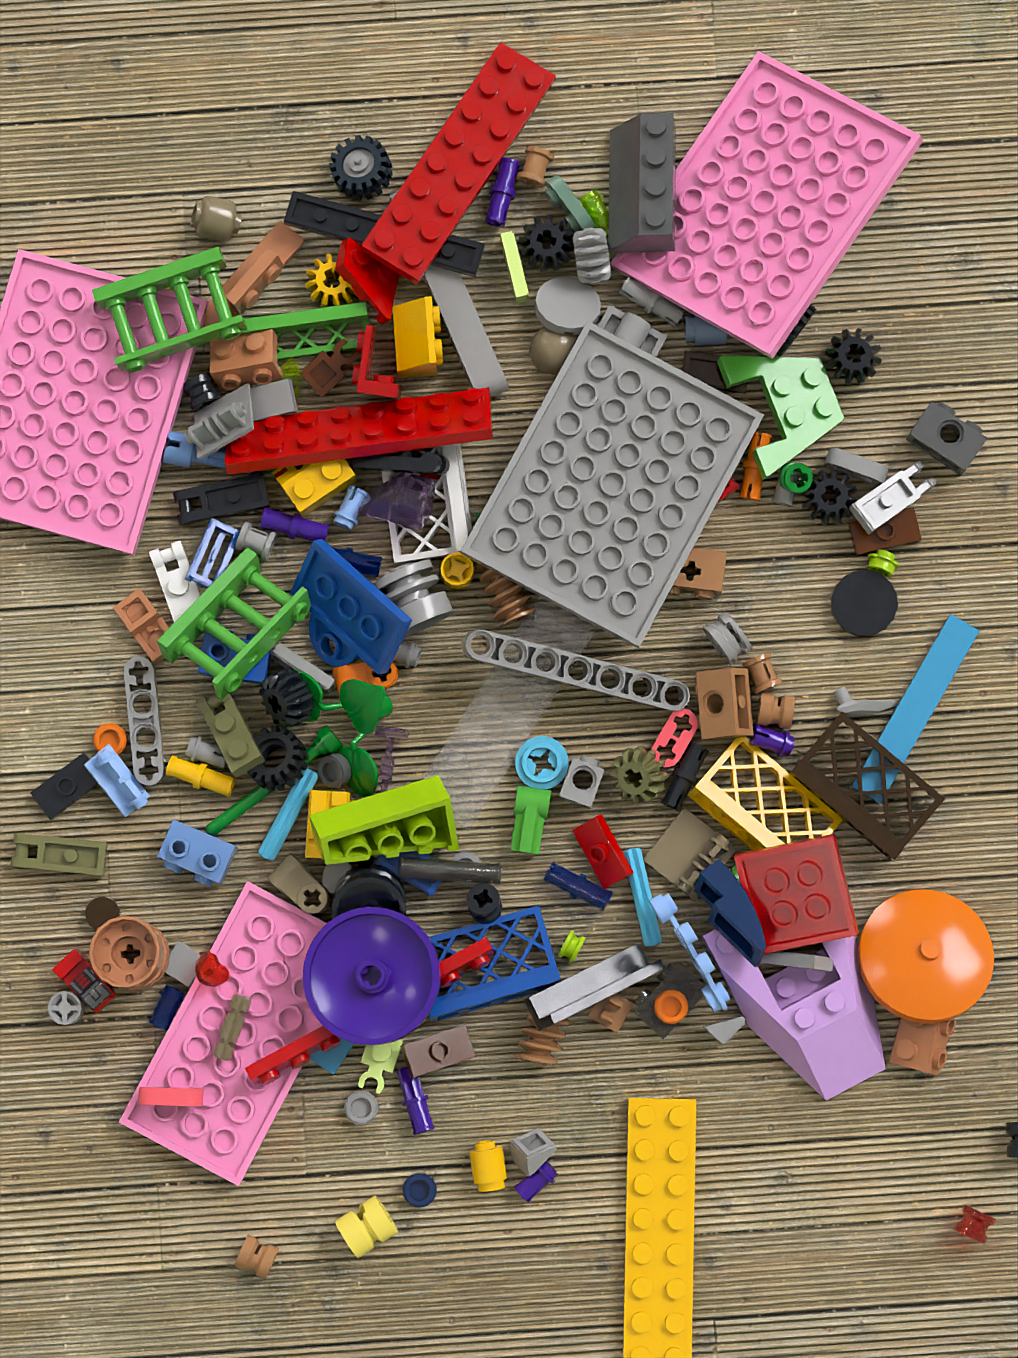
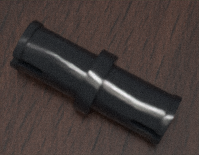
M693 742L689 743V747L679 767L674 768L672 772L673 780L664 798L661 800L662 804H667V807L676 811H681L691 786H696L698 782L696 776L709 753V750Z

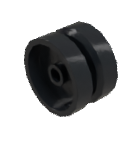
M376 864L358 865L346 871L336 884L332 900L333 919L342 913L363 908L366 905L394 910L407 917L405 888L400 878L386 867Z

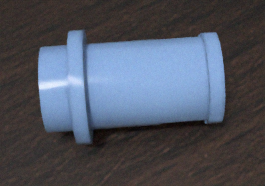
M349 485L339 510L333 513L335 517L333 523L346 530H352L353 526H357L358 521L356 519L368 493L360 488L355 490V486Z

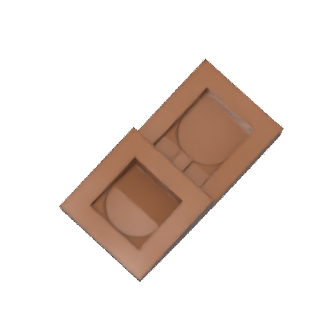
M139 588L115 605L113 609L152 662L157 665L165 659L161 654L157 640L169 629V626Z

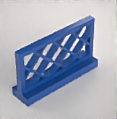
M539 905L500 916L489 924L475 923L429 937L435 947L443 950L439 958V962H441L447 954L454 955L456 953L451 950V947L458 937L466 936L477 942L484 938L489 928L496 926L508 932L500 948L491 945L496 955L488 969L484 967L479 969V971L485 973L479 985L469 987L460 982L459 979L451 985L446 995L437 997L435 1005L429 1014L432 1023L535 994V991L541 992L561 982ZM535 915L538 928L532 939L515 931L521 919ZM513 921H514V923H513V925L511 926V928L508 927V926H506V925H504V924H506V923H510V922H513ZM482 931L479 937L472 934L475 932ZM512 935L529 943L520 960L504 952ZM539 935H541L543 945L536 942ZM449 940L446 947L440 944L441 942ZM533 946L546 953L549 965L534 968L525 963ZM500 956L517 964L511 976L502 978L492 972ZM521 967L529 970L522 973H518ZM489 976L496 979L486 983ZM456 986L463 988V990L453 992Z

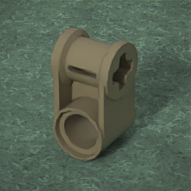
M291 853L268 877L269 881L307 913L321 914L330 906L331 896L329 891ZM320 891L321 894L318 899L321 901V904L319 906L313 904L308 906L310 898L307 896L308 893H318Z

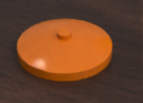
M919 889L899 893L887 899L875 909L860 935L858 965L867 989L875 1000L889 1012L912 1022L941 1023L957 1018L970 1010L984 994L993 973L994 950L987 928L968 905L940 891Z

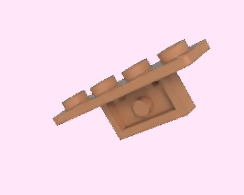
M279 221L222 286L232 317L242 315L257 302L261 292L268 284L273 283L278 278L282 268L304 244L303 238L287 225H284L282 221ZM212 298L209 301L210 304L203 327L220 322Z

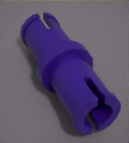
M503 158L499 164L495 184L490 187L489 194L491 195L487 216L485 217V222L491 226L505 227L510 201L514 200L516 194L514 185L518 169L520 168V163L517 160Z
M267 507L264 509L260 528H267L287 534L289 539L295 540V537L309 541L318 539L326 541L330 526L301 518L299 513L290 515L271 510Z

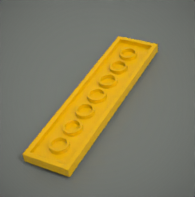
M628 1097L623 1358H692L696 1099Z

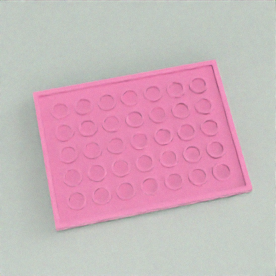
M758 51L676 168L675 251L617 253L610 265L626 277H632L649 290L773 359L923 142L922 137L916 132Z
M18 249L0 308V519L135 556L163 462L165 448L168 445V433L172 431L183 394V385L187 381L197 346L145 363L146 367L137 372L128 373L127 370L121 371L115 364L114 358L125 353L111 311L100 309L95 302L92 289L122 280L124 277ZM169 289L157 291L158 294L155 298L169 339L188 333L175 291ZM190 295L200 327L202 328L210 303L206 299ZM135 298L125 302L124 310L137 350L156 344L143 301Z

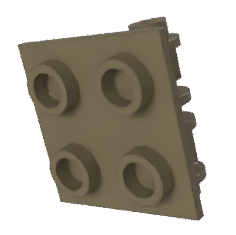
M684 807L643 860L696 902L700 897L694 891L699 874L718 859L725 865L737 849L723 835L716 833Z

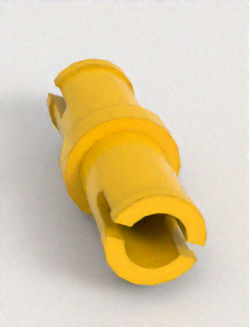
M174 755L171 756L165 773L167 776L192 783L193 788L200 790L203 787L223 794L226 797H230L236 782V777L209 769L208 764L201 763L198 765L177 758Z

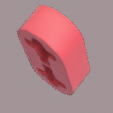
M687 709L674 711L654 742L651 750H657L659 746L661 748L666 747L670 739L676 742L671 750V753L675 755L674 759L667 758L665 765L661 768L675 766L694 736L698 727V720L692 711ZM685 715L690 718L688 724L692 728L690 731L684 729L679 738L673 735L677 728V724L673 721L675 718L681 719ZM657 751L655 760L658 762L660 761V753Z
M139 1087L138 1104L203 1106L204 1089Z

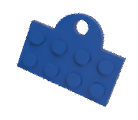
M323 539L314 540L290 594L294 596L301 587L308 591L311 603L309 612L312 613L309 620V636L315 652L324 662L331 666L341 667L354 663L361 658L378 675L388 672L412 619ZM330 638L335 644V653L330 648Z

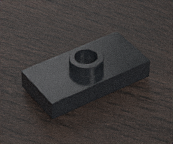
M83 752L30 793L50 820H53L99 785L84 766L90 760L86 753Z

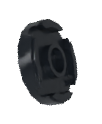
M858 570L844 576L835 586L831 596V613L834 619H836L844 631L858 637L873 636L885 630L894 620L898 609L897 594L892 583L882 574L871 570Z

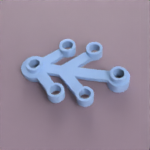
M669 893L664 896L659 894L650 899L649 902L661 923L663 924L670 920L675 928L673 930L677 938L691 957L690 959L697 972L707 986L703 987L701 991L713 1012L715 1013L720 1009L723 1011L727 1010L728 1007L725 1002L729 1001L730 997L721 982L714 983L710 972L714 971L715 967L706 952L697 954L692 943L698 939L689 923L678 924L673 915L678 911V908Z

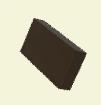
M692 351L684 352L683 372L717 390L746 394L747 383L730 388L726 387L717 364V360L722 355Z

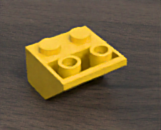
M432 296L393 306L398 378L437 376V366H443L442 340L435 339V333H441L439 306L432 305Z

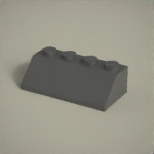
M674 113L639 114L610 130L609 253L675 251L676 127Z

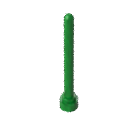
M327 724L316 732L318 736L313 739L314 743L306 748L307 750L305 751L309 757V760H304L306 764H309L322 753L324 755L329 752L333 754L339 747L343 746ZM258 785L206 826V833L211 836L217 835L272 791H269L266 787L263 789Z

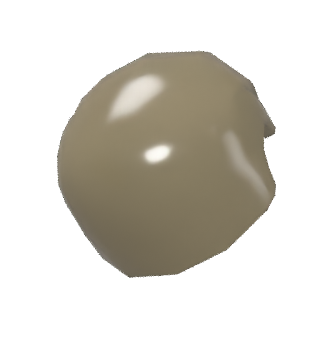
M542 327L532 339L529 351L533 364L542 373L558 375L579 335H573V332H565L564 335L558 334L546 327Z

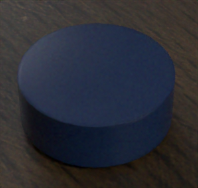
M414 1173L406 1179L403 1185V1196L410 1205L421 1208L428 1206L435 1199L437 1186L431 1176L426 1173Z

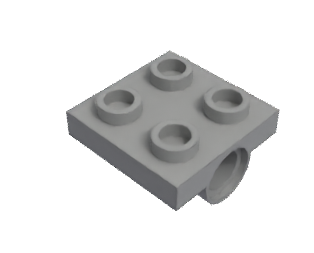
M611 305L608 306L598 324V327L656 358L668 337L653 329L641 317L629 312L624 313Z

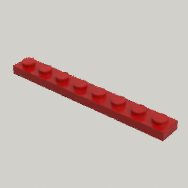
M485 937L439 962L441 970L440 984L443 987H447L457 982L461 978L459 974L470 968L476 971L491 962L490 957L494 956L493 948L488 939ZM321 1026L247 1066L245 1070L255 1085L260 1082L262 1085H267L281 1076L280 1071L290 1066L292 1069H296L311 1060L309 1056L315 1052L322 1050L325 1053L341 1044L339 1040L341 1038L331 1033L324 1026Z

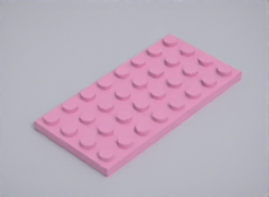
M247 881L119 1123L239 1186L302 1066L296 1069H292L290 1066L280 1071L281 1076L267 1085H262L261 1082L255 1085L245 1068L323 1026L311 1011L305 997L303 966L310 944L327 923ZM235 994H239L251 999L248 1012H245L243 1015L245 1020L237 1043H234L232 1046L235 1048L229 1061H225L213 1056V1051L216 1043L220 1042L219 1034L227 1012L231 1011V1007H229L231 1000ZM139 1087L204 1089L203 1106L138 1104Z

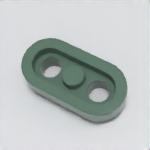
M558 174L545 182L548 188L544 191L547 199L554 207L558 205L566 214L563 219L573 233L584 228H595L587 211Z

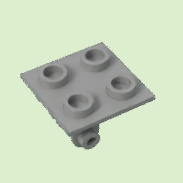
M249 383L194 413L195 425L188 427L185 438L190 445L196 444L197 458L199 460L211 453L217 452L223 446L244 437L248 432L254 430Z

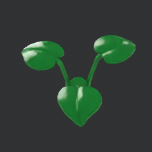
M291 669L294 673L300 672L302 680L308 681L309 691L314 693L311 699L315 707L311 710L312 716L307 718V722L317 720L320 716V710L329 711L344 708L348 713V718L352 720L359 734L351 741L350 747L343 745L337 750V753L343 755L348 760L351 767V778L346 785L363 798L374 795L378 784L377 766L366 750L358 748V743L366 734L375 731L379 720L391 715L393 711L392 701L384 692L385 687L371 685L356 679H349L343 682L340 687V702L324 704L321 702L323 691L318 682L303 671Z

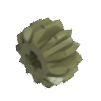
M638 746L635 750L627 748L622 752V756L614 759L613 764L616 768L609 775L618 780L612 789L621 788L623 790L621 799H627L631 796L634 804H639L643 799L646 802H650L656 798V793L659 794L664 791L665 786L662 781L666 780L669 774L660 770L666 761L660 760L657 762L655 760L657 750H651L646 753L644 746ZM640 772L642 777H638L636 773Z

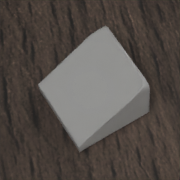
M738 1016L705 1025L703 1028L723 1045L746 1023V1019Z
M539 1128L510 1141L512 1160L528 1177L534 1174L557 1150L556 1145Z

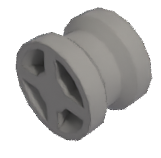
M58 992L52 996L48 1003L49 1016L57 1024H74L84 1015V1001L74 992Z

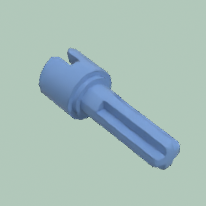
M175 431L168 433L167 438L169 441L168 447L165 448L163 463L189 468L194 463L226 469L225 448H220L217 452L211 453L199 460L197 458L196 444L190 445L185 438V433Z

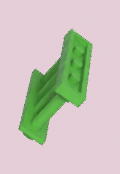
M219 247L92 289L95 302L100 309L111 311L125 353L114 358L115 364L121 371L127 370L128 373L137 372L146 367L145 363L218 338L230 340L241 335L242 330L248 329L242 315L235 317L231 315L218 275L221 272L220 269L227 267ZM200 276L206 279L220 321L203 328L200 327L187 288L189 280ZM167 287L175 291L188 331L186 334L171 339L168 337L155 298L158 294L157 291ZM135 298L143 301L156 344L137 350L124 310L125 302Z
M248 547L157 640L162 656L172 664L179 656L185 655L215 678L212 680L217 697L221 700L239 688L243 678L296 622H301L308 615L311 607L308 591L304 587H301L291 597L260 575L262 569L258 555ZM253 585L282 606L271 620H268L238 598V595L247 586ZM225 609H232L260 630L248 644L215 621ZM209 632L237 653L225 668L193 645V642L202 633Z

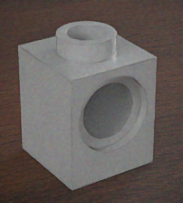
M581 755L580 760L573 758L559 798L590 809L605 770L598 767L600 761ZM581 771L587 772L592 778V785L585 790L578 789L573 783L574 775Z

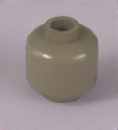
M205 196L201 202L196 201L191 227H195L196 234L199 237L226 242L232 233L238 234L242 215L236 213V205L233 201L214 196Z

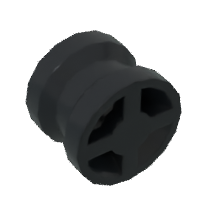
M210 372L193 377L183 385V392L189 395L191 399L190 407L193 411L201 410L222 398L220 391L214 388V379Z
M488 883L477 884L469 890L466 902L471 917L481 924H489L497 920L502 913V903L498 890Z

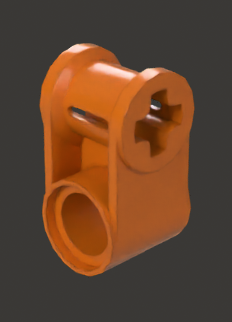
M365 662L351 663L332 669L339 698L342 683L349 679L360 680L371 685L384 686L385 689L392 687L399 677V670L396 664L392 662L389 668L391 673L387 674V681L385 682L379 677H374L376 672Z

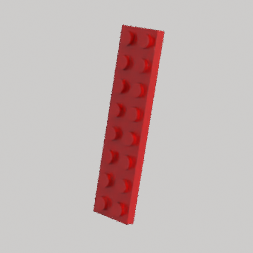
M500 42L362 243L360 251L418 285L447 242L449 236L462 220L555 82L556 75Z
M489 387L481 389L471 388L459 392L436 393L415 398L405 397L393 401L370 402L364 405L339 406L334 409L304 411L284 416H270L264 420L254 421V430L226 445L225 468L227 475L493 439Z

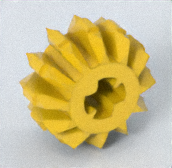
M330 253L326 254L327 263L325 264L318 258L315 259L314 265L318 271L307 269L306 275L312 280L305 283L306 290L313 291L310 296L312 302L322 298V308L328 307L330 301L333 302L334 306H339L342 299L346 304H352V298L348 293L356 294L353 292L351 285L345 282L335 270L336 262H333L332 255ZM333 276L334 280H336V276L339 277L340 285L333 288V284H331L330 287H327V278Z

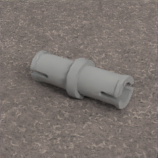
M628 276L618 293L643 307V312L646 314L651 312L671 324L674 328L685 312V309L649 290L630 276Z

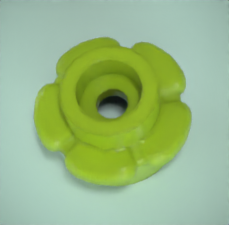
M879 549L876 551V554L871 553L867 557L869 559L867 569L882 574L887 578L893 576L894 570L899 568V563L894 561L896 556L886 550Z

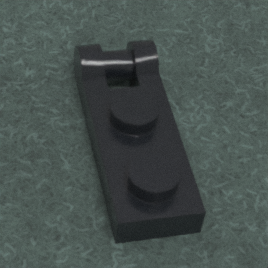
M401 451L394 452V456L378 454L351 458L350 467L372 471L444 475L449 470L450 462L445 456L432 452H425L420 458H414V452Z
M263 473L173 492L174 503H178L180 514L177 515L179 526L271 507ZM200 498L202 509L193 511L191 501Z

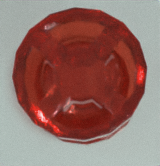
M964 1205L962 1210L964 1216L961 1222L956 1223L954 1230L985 1244L987 1229L993 1226L996 1219Z

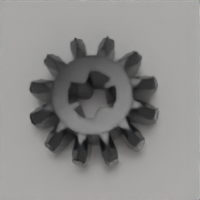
M548 215L546 223L542 224L541 219L536 216L534 217L535 228L529 224L523 226V231L527 235L519 236L518 243L525 246L520 250L521 257L531 256L528 260L529 267H533L537 262H541V272L546 271L547 263H551L555 271L559 270L558 259L568 263L570 256L566 252L574 251V243L568 241L573 237L572 230L562 231L565 227L564 220H560L556 225H553V216ZM543 238L551 239L550 249L542 248Z
M860 328L856 329L854 337L851 336L848 329L842 331V339L833 336L831 343L834 347H829L825 351V355L833 358L827 361L826 367L830 369L838 368L833 375L834 379H838L842 373L846 375V385L851 384L853 376H855L859 384L865 382L864 374L874 377L876 371L873 366H879L882 362L881 358L875 356L881 350L880 345L870 346L869 344L874 336L869 334L865 340L862 339V329ZM850 350L854 351V355L857 352L859 353L860 358L857 363H852L853 359L847 360L846 357Z
M832 469L829 479L824 470L818 471L817 477L819 481L813 478L810 486L811 489L801 493V496L811 499L805 501L802 504V508L810 509L813 507L814 511L810 514L809 518L814 520L818 514L822 515L821 525L823 526L828 524L830 516L835 525H839L842 522L840 514L850 518L852 512L848 506L858 501L856 498L848 496L855 493L857 487L855 485L845 487L850 477L846 474L840 481L837 480L838 471L836 469ZM826 490L830 491V495L834 492L837 496L833 505L828 504L829 500L826 503L822 500Z
M290 668L280 670L262 681L263 687L259 690V693L263 700L260 703L265 706L266 715L272 716L274 724H280L283 728L293 727L312 716L311 710L315 707V704L311 697L314 693L309 691L308 681L302 680L300 672L294 673Z

